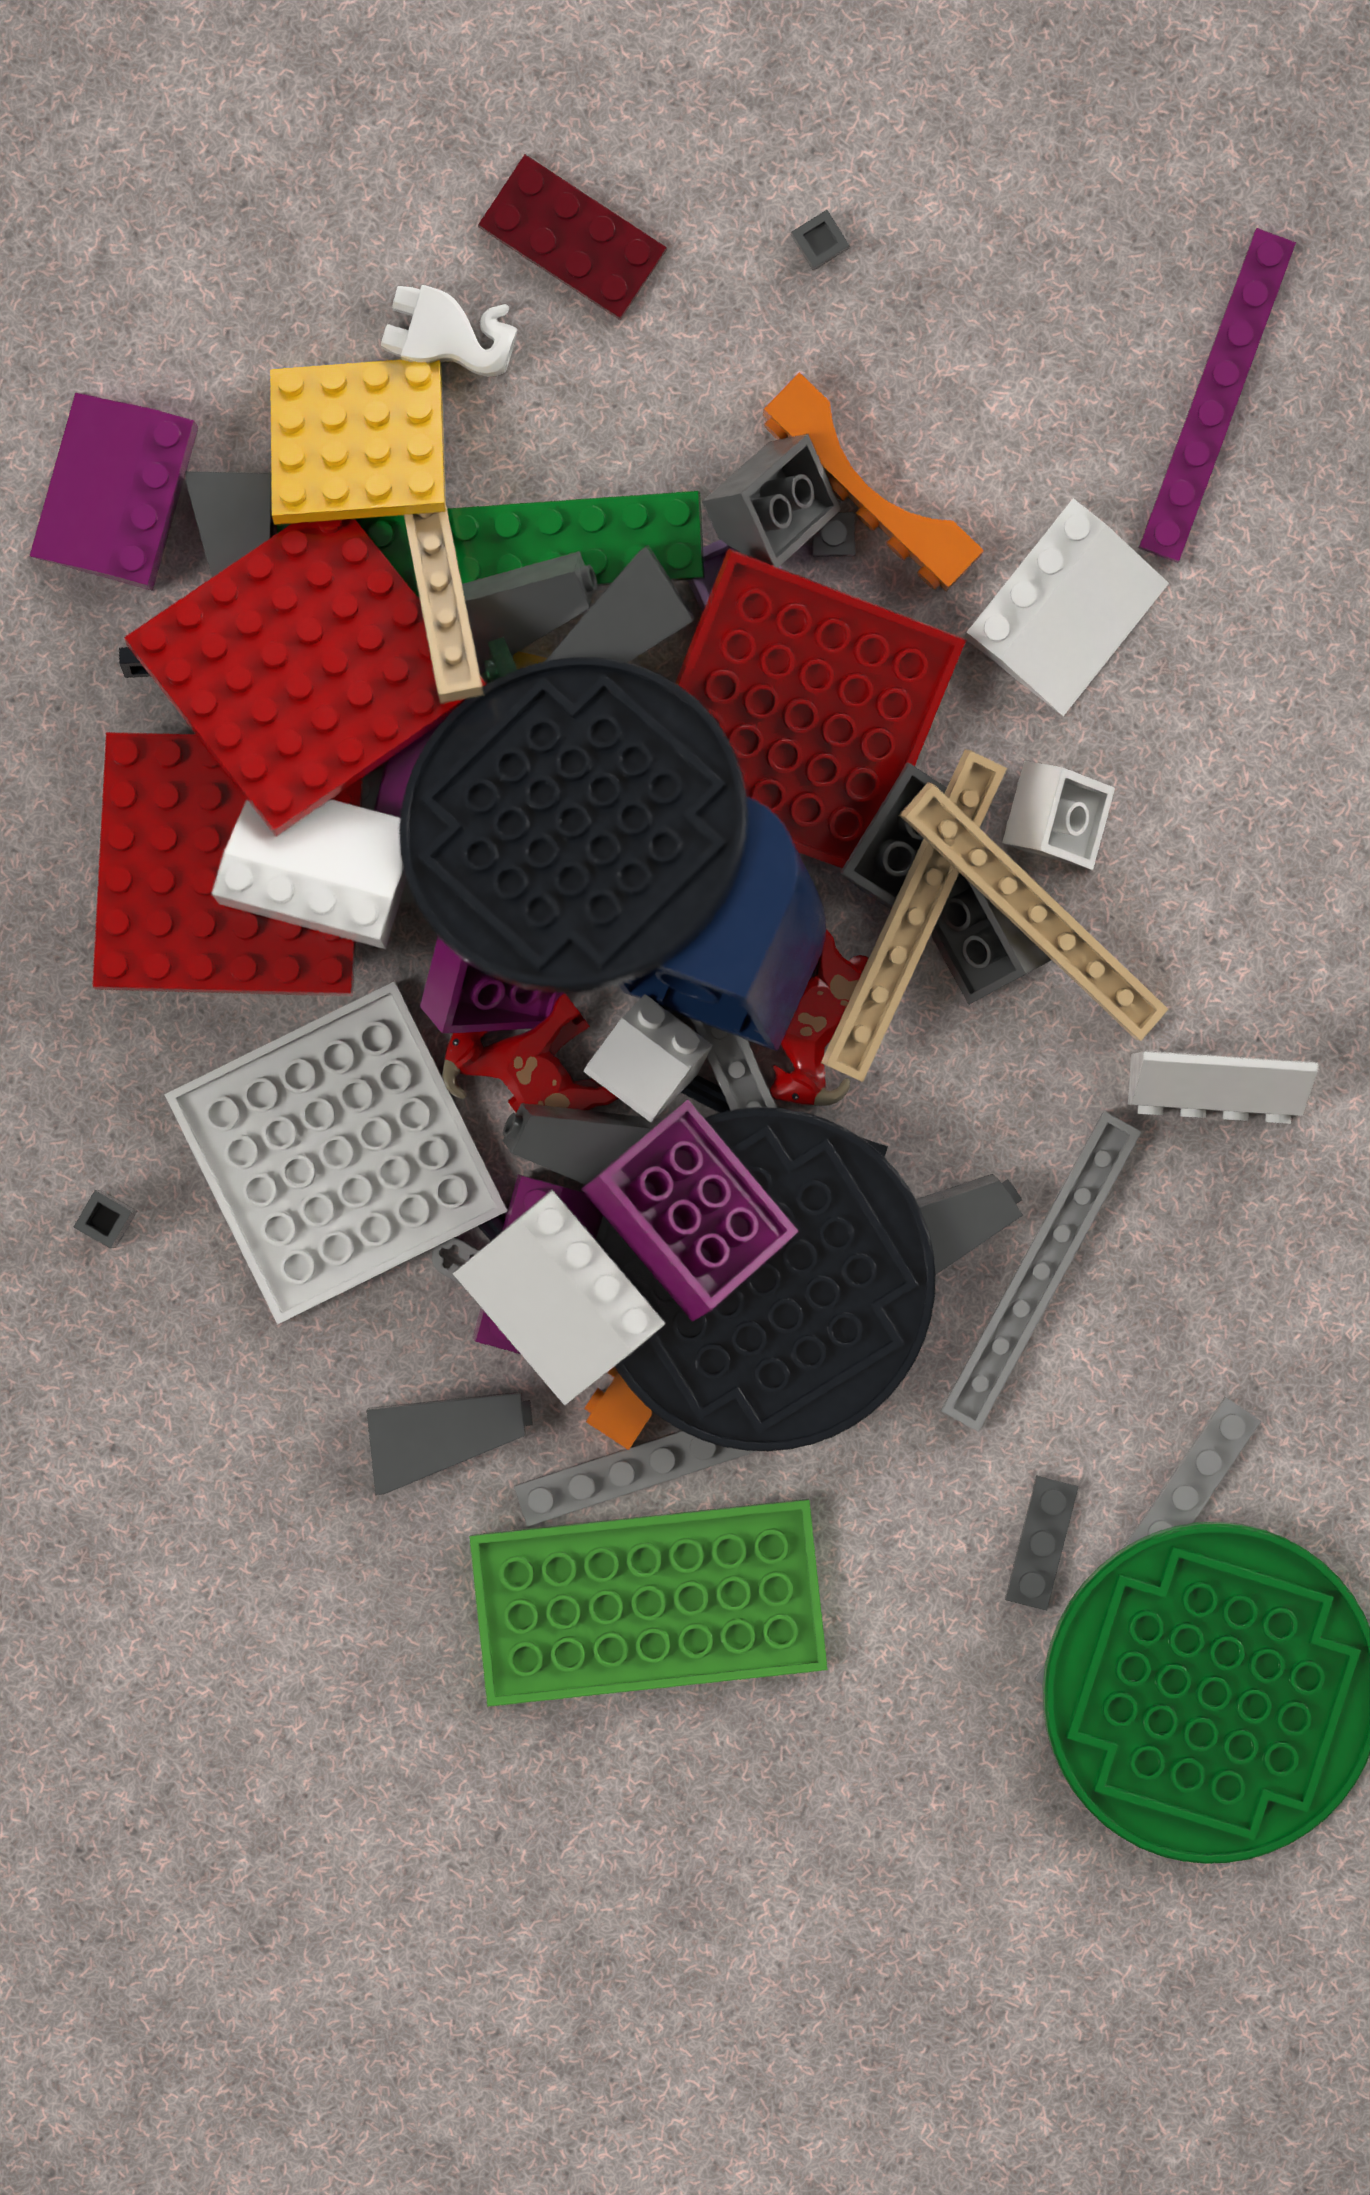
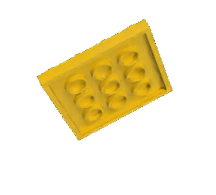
M399 359L270 369L271 486L274 525L446 512L442 367L440 360L426 363L409 362Z

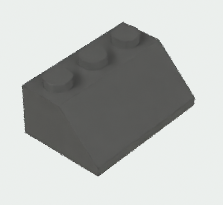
M808 434L768 442L702 500L707 515L721 541L744 555L776 567H780L842 510Z
M907 763L840 872L861 891L889 909H892L924 839L900 814L927 783L934 784L943 794L947 787L910 763Z
M959 872L931 933V937L968 1005L1046 964L1051 959Z

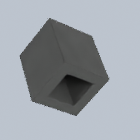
M95 1190L73 1227L112 1249L118 1246L138 1211L103 1190Z

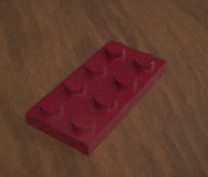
M524 154L478 224L480 229L618 320L622 319L667 251L666 246L526 154Z

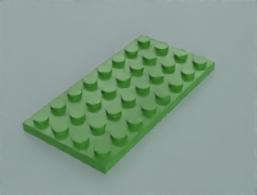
M809 1499L469 1536L487 1707L828 1670Z

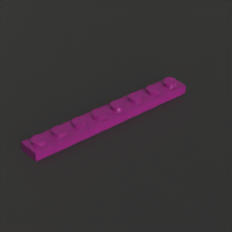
M1259 228L1255 229L1138 549L1176 563L1180 561L1296 242Z

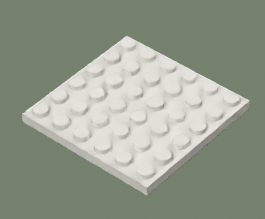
M395 981L164 1094L277 1325L508 1211Z

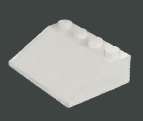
M1073 498L969 628L964 638L1060 715L1064 716L1169 583L1108 525Z
M330 799L276 837L248 800H246L224 852L212 895L221 905L386 949L406 882L400 853V818Z
M1146 1051L1131 1054L1128 1105H1138V1114L1163 1115L1164 1107L1181 1108L1180 1117L1206 1118V1110L1223 1111L1224 1120L1248 1121L1249 1113L1266 1114L1265 1122L1291 1124V1116H1303L1318 1072V1063Z
M553 1190L549 1191L453 1273L564 1405L633 1352L665 1324Z

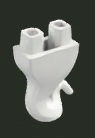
M422 285L421 289L404 286L397 287L392 310L410 315L412 320L409 330L387 324L381 341L382 349L409 362L432 363L437 360L441 362H455L475 374L487 377L498 376L506 372L514 348L517 329L511 325L500 323L497 319L509 312L508 305L504 304L489 308L482 314L480 319L481 331L494 341L492 347L485 350L478 343L461 306L449 294L426 285Z

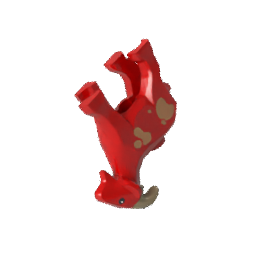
M827 929L823 950L813 971L814 976L810 978L781 1042L782 1048L795 1069L788 1073L775 1064L772 1066L776 1080L769 1089L771 1097L775 1100L801 1106H829L843 1099L850 1089V1080L845 1078L836 1089L828 1091L825 1081V1066L821 1061L824 1057V1049L838 1027L869 957L857 955L849 960L845 959L836 949L834 938Z
M562 993L556 999L552 1012L541 1023L525 1033L507 1037L486 1047L483 1046L481 1039L489 1031L452 1033L446 1048L443 1080L447 1090L457 1098L464 1099L467 1096L466 1092L458 1085L456 1078L457 1075L464 1074L500 1079L514 1095L507 1101L516 1113L521 1103L589 1111L594 1107L609 1105L619 1099L593 1078L574 1081L555 1056L566 1043L590 1027L565 993Z

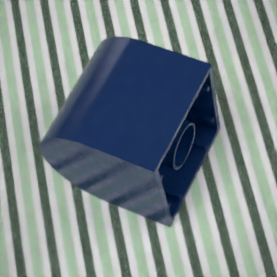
M747 797L749 818L743 861L736 881L714 919L678 955L660 967L638 978L619 984V986L628 995L641 999L646 994L665 1009L778 1051L822 953L826 935V916L821 897L788 831L777 816L767 807Z

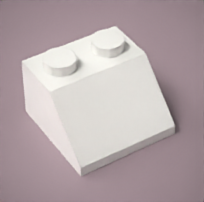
M1024 761L1002 843L1028 853L1093 870L1115 788L1063 767Z
M645 994L620 1019L583 1072L652 1123L698 1075L713 1045Z

